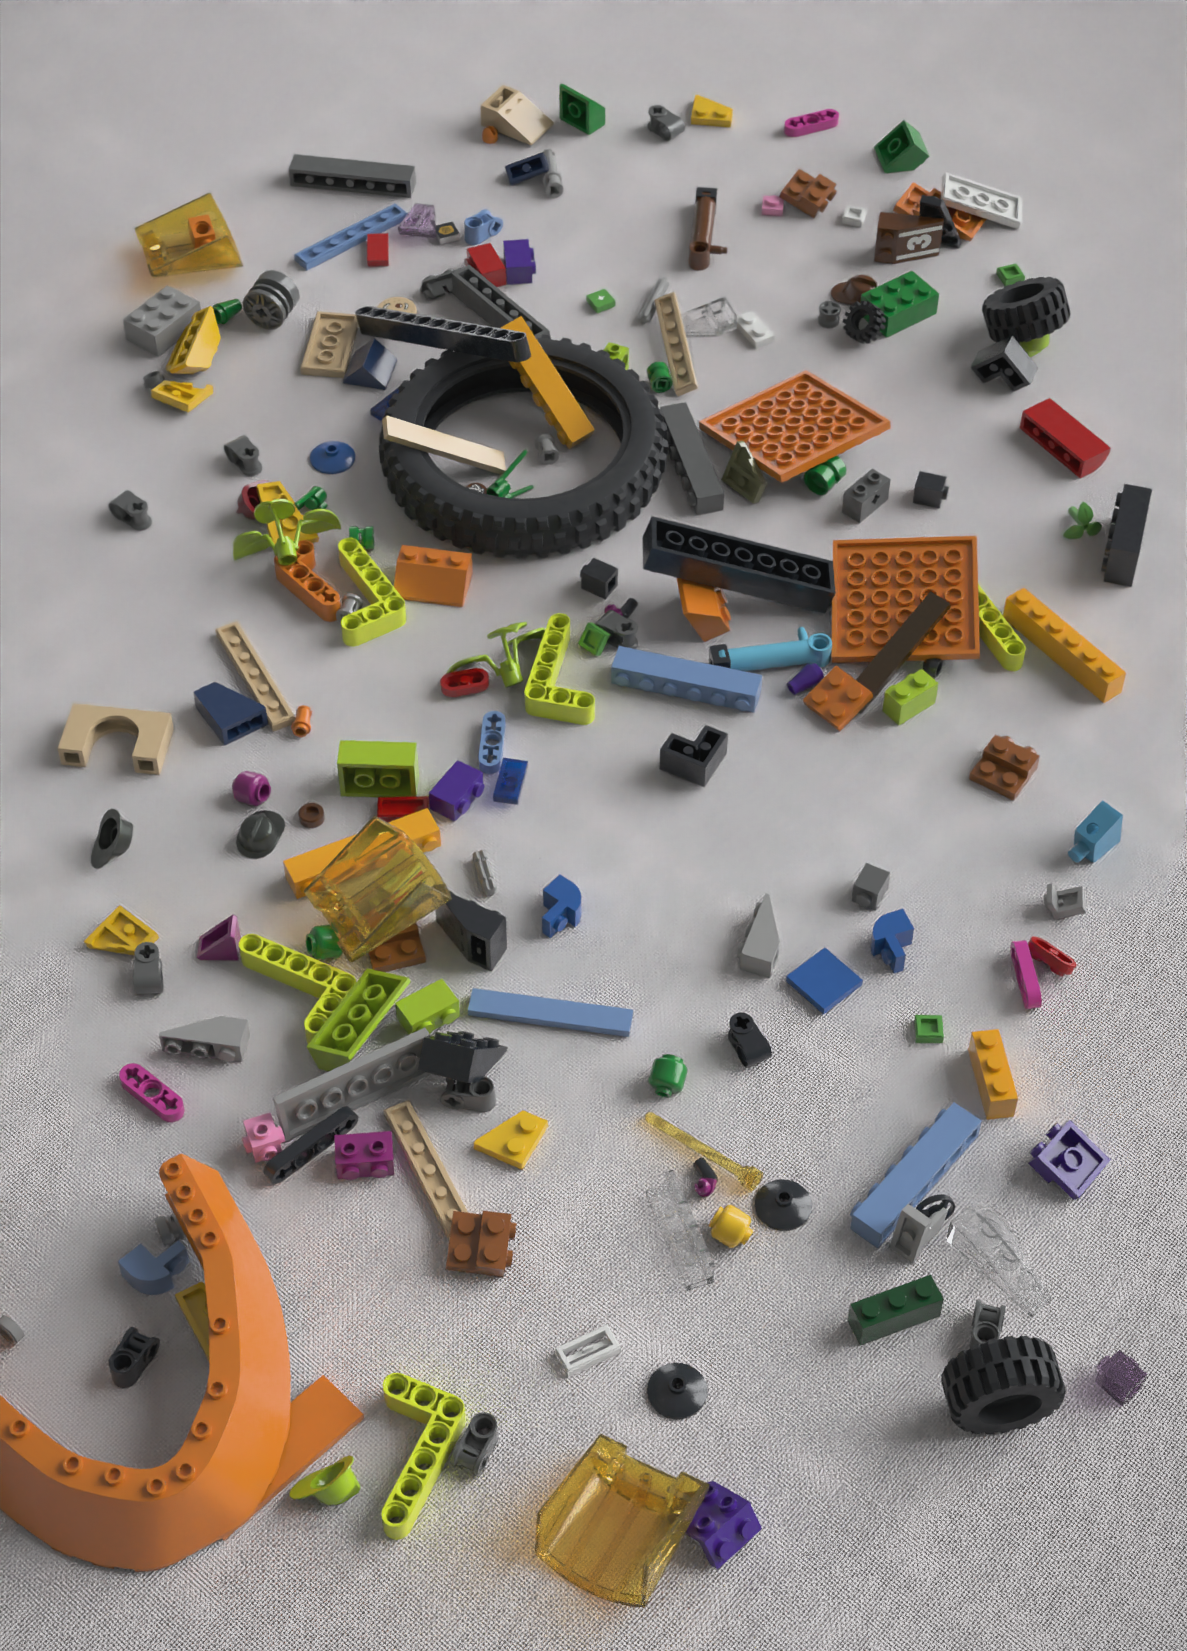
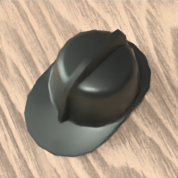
M116 809L108 810L100 822L98 835L91 854V864L96 869L105 866L112 856L124 854L130 847L133 824L121 819L120 813Z
M263 810L251 814L240 826L236 839L238 851L243 856L253 859L262 858L270 854L284 832V819L274 811Z

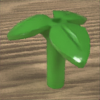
M1082 501L1079 509L1075 506H1071L1068 509L1069 515L1078 525H1072L1066 529L1063 537L1079 539L1083 536L1084 530L1087 531L1089 536H1095L1101 531L1102 524L1100 522L1089 523L1093 519L1094 514L1092 508L1087 503Z

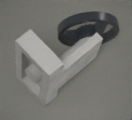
M940 1194L924 1199L918 1204L916 1209L907 1204L901 1210L889 1247L913 1264L919 1258L922 1248L942 1229L944 1221L954 1213L955 1204L953 1199L948 1195ZM942 1201L940 1204H936L929 1207L928 1209L922 1210L927 1205L933 1202ZM948 1203H951L950 1208L947 1210Z

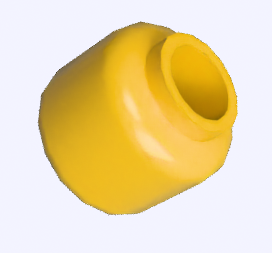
M727 1205L725 1208L720 1206L708 1225L712 1228L711 1236L729 1248H735L739 1243L745 1245L753 1232L749 1228L751 1224L750 1216L733 1205Z

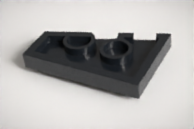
M922 195L919 216L944 219L941 245L960 249L962 241L944 200L935 196Z

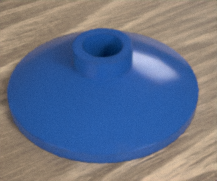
M340 441L321 443L310 454L312 467L324 474L345 472L353 466L356 459L353 448Z

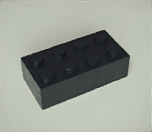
M1124 484L1122 493L1117 492L1115 506L1119 507V509L1114 508L1111 523L1115 525H1110L1108 539L1112 541L1107 540L1104 555L1109 557H1104L1101 571L1105 572L1103 582L1132 587L1152 494L1151 488Z

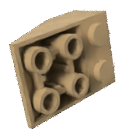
M502 85L480 105L481 126L486 128L487 126H494L499 133L529 145H533L554 125V122L520 91Z

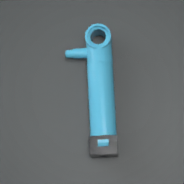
M799 627L797 629L799 641L730 649L727 648L726 644L709 646V664L740 671L804 664L811 665L812 663H816L821 668L830 662L832 640L823 633L813 634L808 639L805 628Z

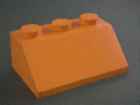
M402 545L396 563L394 588L404 600L463 607L473 575L472 554Z
M676 578L683 614L701 639L706 642L729 632L728 621L731 620V616L725 607L727 598L724 591L718 587Z

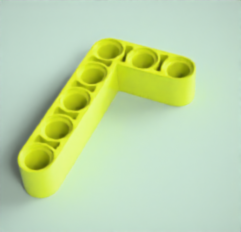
M354 538L340 540L338 543L340 565L371 604L346 615L341 620L344 644L355 647L405 625L406 606L402 596L361 544Z
M978 584L979 636L1004 669L1018 671L1023 666L1026 650L1025 644Z
M556 613L550 616L525 687V711L529 715L587 725L595 719L594 696L588 692L555 686L570 642V618L566 614Z
M247 934L239 940L241 962L246 968L319 998L304 1021L306 1041L309 1044L318 1031L316 1030H320L356 984L355 977L257 934Z
M397 1372L388 1375L382 1384L386 1406L392 1411L426 1424V1427L381 1512L384 1533L387 1537L394 1540L403 1539L410 1533L466 1423L465 1407L462 1399ZM396 1389L403 1390L402 1393L397 1395L391 1393ZM425 1400L431 1402L427 1406L418 1405L419 1402ZM449 1412H456L458 1414L452 1418L445 1416ZM435 1438L444 1439L442 1443L438 1444L431 1442ZM421 1464L431 1465L426 1470L418 1469V1466ZM408 1490L417 1491V1494L408 1497L403 1495ZM393 1517L403 1518L402 1522L397 1524L389 1522Z

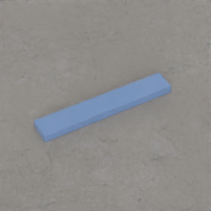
M395 203L295 253L294 260L305 270H309L367 240V234L382 233L408 220V213Z
M473 988L468 1006V1016L629 1037L633 1009Z

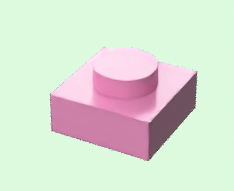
M775 195L763 196L762 215L782 217L784 200Z

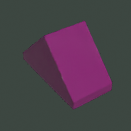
M231 915L199 936L197 959L239 961V940L241 935L237 916Z

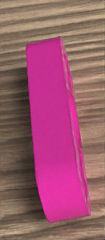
M825 109L789 118L784 123V133L789 137H798L834 128L839 123V112L834 109Z
M1026 940L1012 941L1010 946L1011 959L1025 1009L1040 1008L1042 1004L1041 990Z
M130 1063L122 1067L119 1072V1078L122 1087L166 1122H176L183 1117L185 1109L183 1100L179 1095L139 1064ZM128 1076H132V1077L137 1076V1077H138V1081H139V1083H141V1084L139 1085L138 1082H137L134 1078H130V1079L128 1080ZM150 1088L159 1090L158 1095L155 1097H146L144 1093ZM164 1099H165V1102H166V1104H167L168 1106H170V1107L176 1106V1109L173 1110V1109L170 1108V1109L167 1110V1109H166V1105H165V1103L163 1102Z

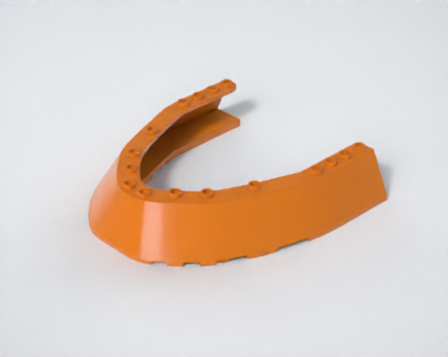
M182 1153L165 1161L160 1167L159 1176L167 1191L164 1194L204 1271L209 1320V1377L204 1398L181 1449L165 1464L150 1469L130 1468L86 1458L62 1447L26 1419L0 1395V1510L17 1524H20L34 1536L51 1546L53 1550L69 1557L74 1556L89 1561L92 1565L106 1568L134 1569L135 1572L162 1569L192 1555L244 1525L259 1508L261 1499L268 1486L274 1480L290 1428L291 1370L289 1347L281 1304L269 1268L219 1172Z

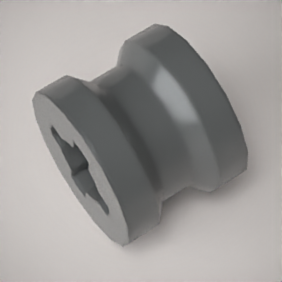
M825 301L820 304L818 316L820 326L829 329L839 325L841 307L838 303Z

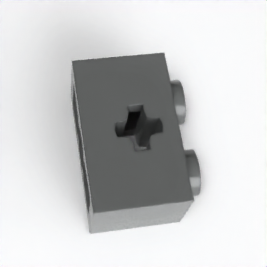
M872 468L844 492L842 513L861 523L888 500L891 479Z

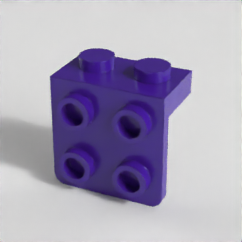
M710 1481L702 1486L698 1492L669 1517L673 1527L699 1542L709 1564L717 1570L762 1529L750 1502L715 1481Z

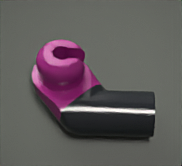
M629 598L622 608L609 604L605 607L604 612L613 610L628 619L637 608L638 602L634 598Z
M702 1157L693 1163V1167L700 1175L698 1184L695 1183L694 1188L699 1196L708 1197L714 1192L718 1177L705 1158Z

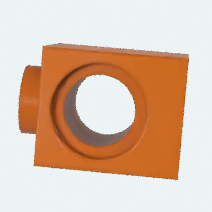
M209 214L188 218V231L195 252L215 248V232Z

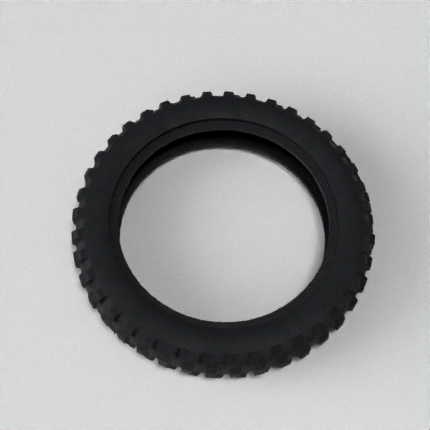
M542 335L540 338H536L576 401L603 417L613 428L620 441L621 446L616 456L600 474L579 487L556 495L526 499L492 496L469 489L449 478L435 465L428 452L384 439L382 424L379 435V458L383 476L387 478L389 491L391 494H395L396 503L400 507H404V513L411 520H418V526L424 531L433 530L434 537L441 541L446 539L452 540L453 546L459 549L468 546L476 554L482 555L485 551L493 552L494 556L498 558H504L506 554H513L517 556V559H526V556L531 554H537L539 558H546L549 553L556 551L564 555L570 553L571 548L577 546L585 549L590 547L591 541L595 539L602 542L609 538L610 531L619 532L625 528L627 519H636L641 514L640 507L645 508L651 501L652 494L659 487L662 473L665 472L666 455L668 454L667 425L663 422L662 411L658 408L659 402L656 396L649 394L650 387L647 383L639 381V375L633 369L626 370L625 363L620 359L611 360L610 354L606 351L599 350L596 352L586 343L576 345L572 344V340L563 337L559 341L551 339L550 335ZM446 350L441 353L440 359H429L424 363L425 368L423 370L417 368L410 374V381L404 380L398 387L399 393H395L389 401L390 407L386 409L384 417L387 415L436 430L449 415L471 402L492 395L509 392H531V390L523 385L517 368L513 369L509 361Z

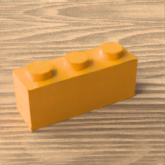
M999 1029L972 1032L968 1053L986 1120L1014 1117L1018 1096Z

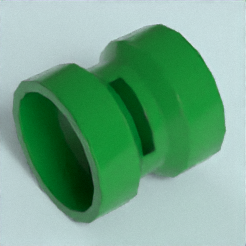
M659 361L648 366L646 374L650 380L652 390L656 393L668 391L672 387L673 381L667 365Z
M349 526V538L356 539L366 549H374L373 526H366L365 528Z

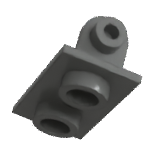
M462 268L449 269L437 276H427L422 280L420 293L424 292L425 298H430L431 300L445 295L444 287H446L448 293H452V273Z

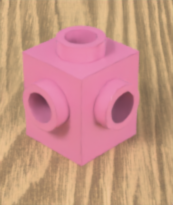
M270 1112L243 1121L246 1137L242 1138L243 1145L247 1154L252 1153L255 1163L270 1161L282 1151L281 1143L285 1142V1137L281 1126L275 1127Z

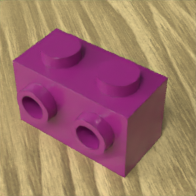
M392 1131L334 1135L337 1179L355 1180L363 1177L383 1178L394 1175Z

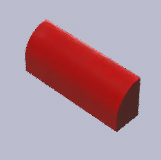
M1051 398L1022 412L1019 428L1080 479L1097 470L1111 451L1110 446Z

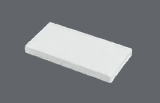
M944 173L942 177L941 199L944 200L946 206L1019 229L1022 215V197L956 175Z

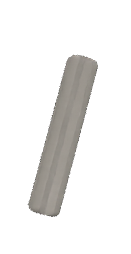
M663 277L657 280L638 317L642 324L650 323L656 312L654 299L662 297L666 293L670 284L667 278Z

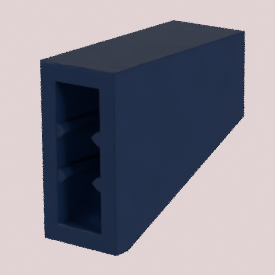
M217 682L203 686L193 692L196 709L224 746L268 725L267 712L264 705Z

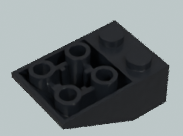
M435 887L436 922L468 962L492 972L507 950L506 917L498 911H491L478 905L475 901L461 898L449 890Z
M458 1031V1033L447 1032V1034L435 1032V1036L424 1037L418 1070L466 1083L479 1082L507 1052L508 1047L499 1045L498 1039L483 1037V1039L474 1038L475 1034L466 1031Z

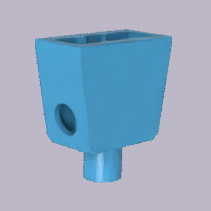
M1102 800L1076 828L1074 846L1068 851L1069 857L1076 863H1079L1084 857L1090 862H1096L1121 841L1123 815Z

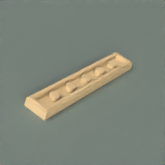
M675 292L654 299L675 393L677 396H681L698 389L677 296Z
M387 415L382 419L383 435L386 440L500 475L506 471L504 452Z
M235 621L216 628L215 634L253 699L266 708L268 724L274 732L292 725L295 721L294 714L239 623Z
M407 1100L384 1109V1117L449 1241L453 1211L467 1213L468 1211L410 1101Z

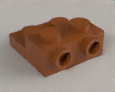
M798 169L781 191L779 197L812 218H815L819 212H824L829 203L828 200L831 202L837 193L835 187L837 184L820 173L814 178L803 170Z
M995 734L983 750L981 759L970 772L969 780L1014 801L1037 770L1040 755L1030 746L1023 748L1015 744L1009 736L1000 737Z
M399 907L392 910L391 914L380 916L377 913L368 915L365 920L360 921L362 936L373 970L388 972L426 963V956L412 909L406 910Z
M453 1211L446 1270L504 1277L505 1268H511L513 1250H508V1242L515 1239L516 1223L511 1222L512 1214L483 1211L482 1214Z

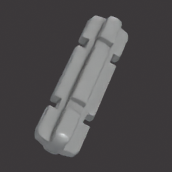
M484 850L475 851L473 853V862L476 866L483 893L486 896L494 895L497 893V885L493 879L494 875L490 863L487 860V853Z

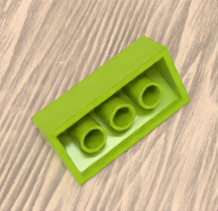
M366 969L306 1046L320 1070L329 1072L350 1062L411 982L409 977Z

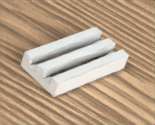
M608 1324L554 1348V1354L556 1358H559L560 1365L565 1369L567 1377L573 1376L621 1353V1347ZM607 1336L606 1339L594 1345L591 1344L587 1347H584L581 1351L577 1353H574L568 1357L565 1356V1354L570 1353L582 1346H585L599 1338Z

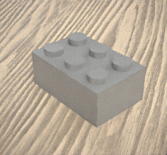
M167 285L123 318L126 340L159 357L177 343L185 327L192 321L191 317L193 314L201 310L200 302Z

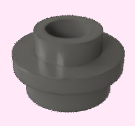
M159 371L151 372L143 377V385L145 388L152 390L163 382L165 377Z

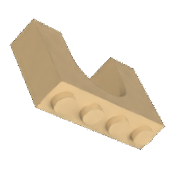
M73 703L58 745L61 765L86 767L92 748L101 737L114 732H126L137 737L132 754L135 772L160 775L174 731L171 713Z

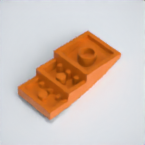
M913 182L897 202L893 211L898 214L919 216L922 195L935 196L941 199V192L936 188L928 192ZM946 206L960 239L971 241L987 220Z

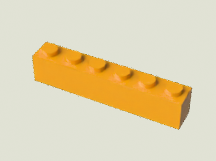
M520 316L501 327L502 329L526 333L531 357L523 362L509 361L513 369L517 368L523 385L526 388L529 387L533 393L532 397L538 407L541 406L546 413L545 418L548 424L554 426L557 430L559 441L563 445L566 444L568 449H571L590 438L595 430L523 317Z
M1023 587L1006 597L1003 617L1100 701L1105 703L1122 692L1126 672Z
M426 808L283 861L285 877L296 899L310 896L323 889L335 887L342 882L385 868L401 849L413 857L440 847V829L430 811Z

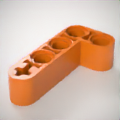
M299 541V550L296 551L297 561L291 565L279 564L278 557L275 556L276 579L322 620L327 622L337 621L336 613L341 609L340 595L312 571L316 566L314 545L310 541Z

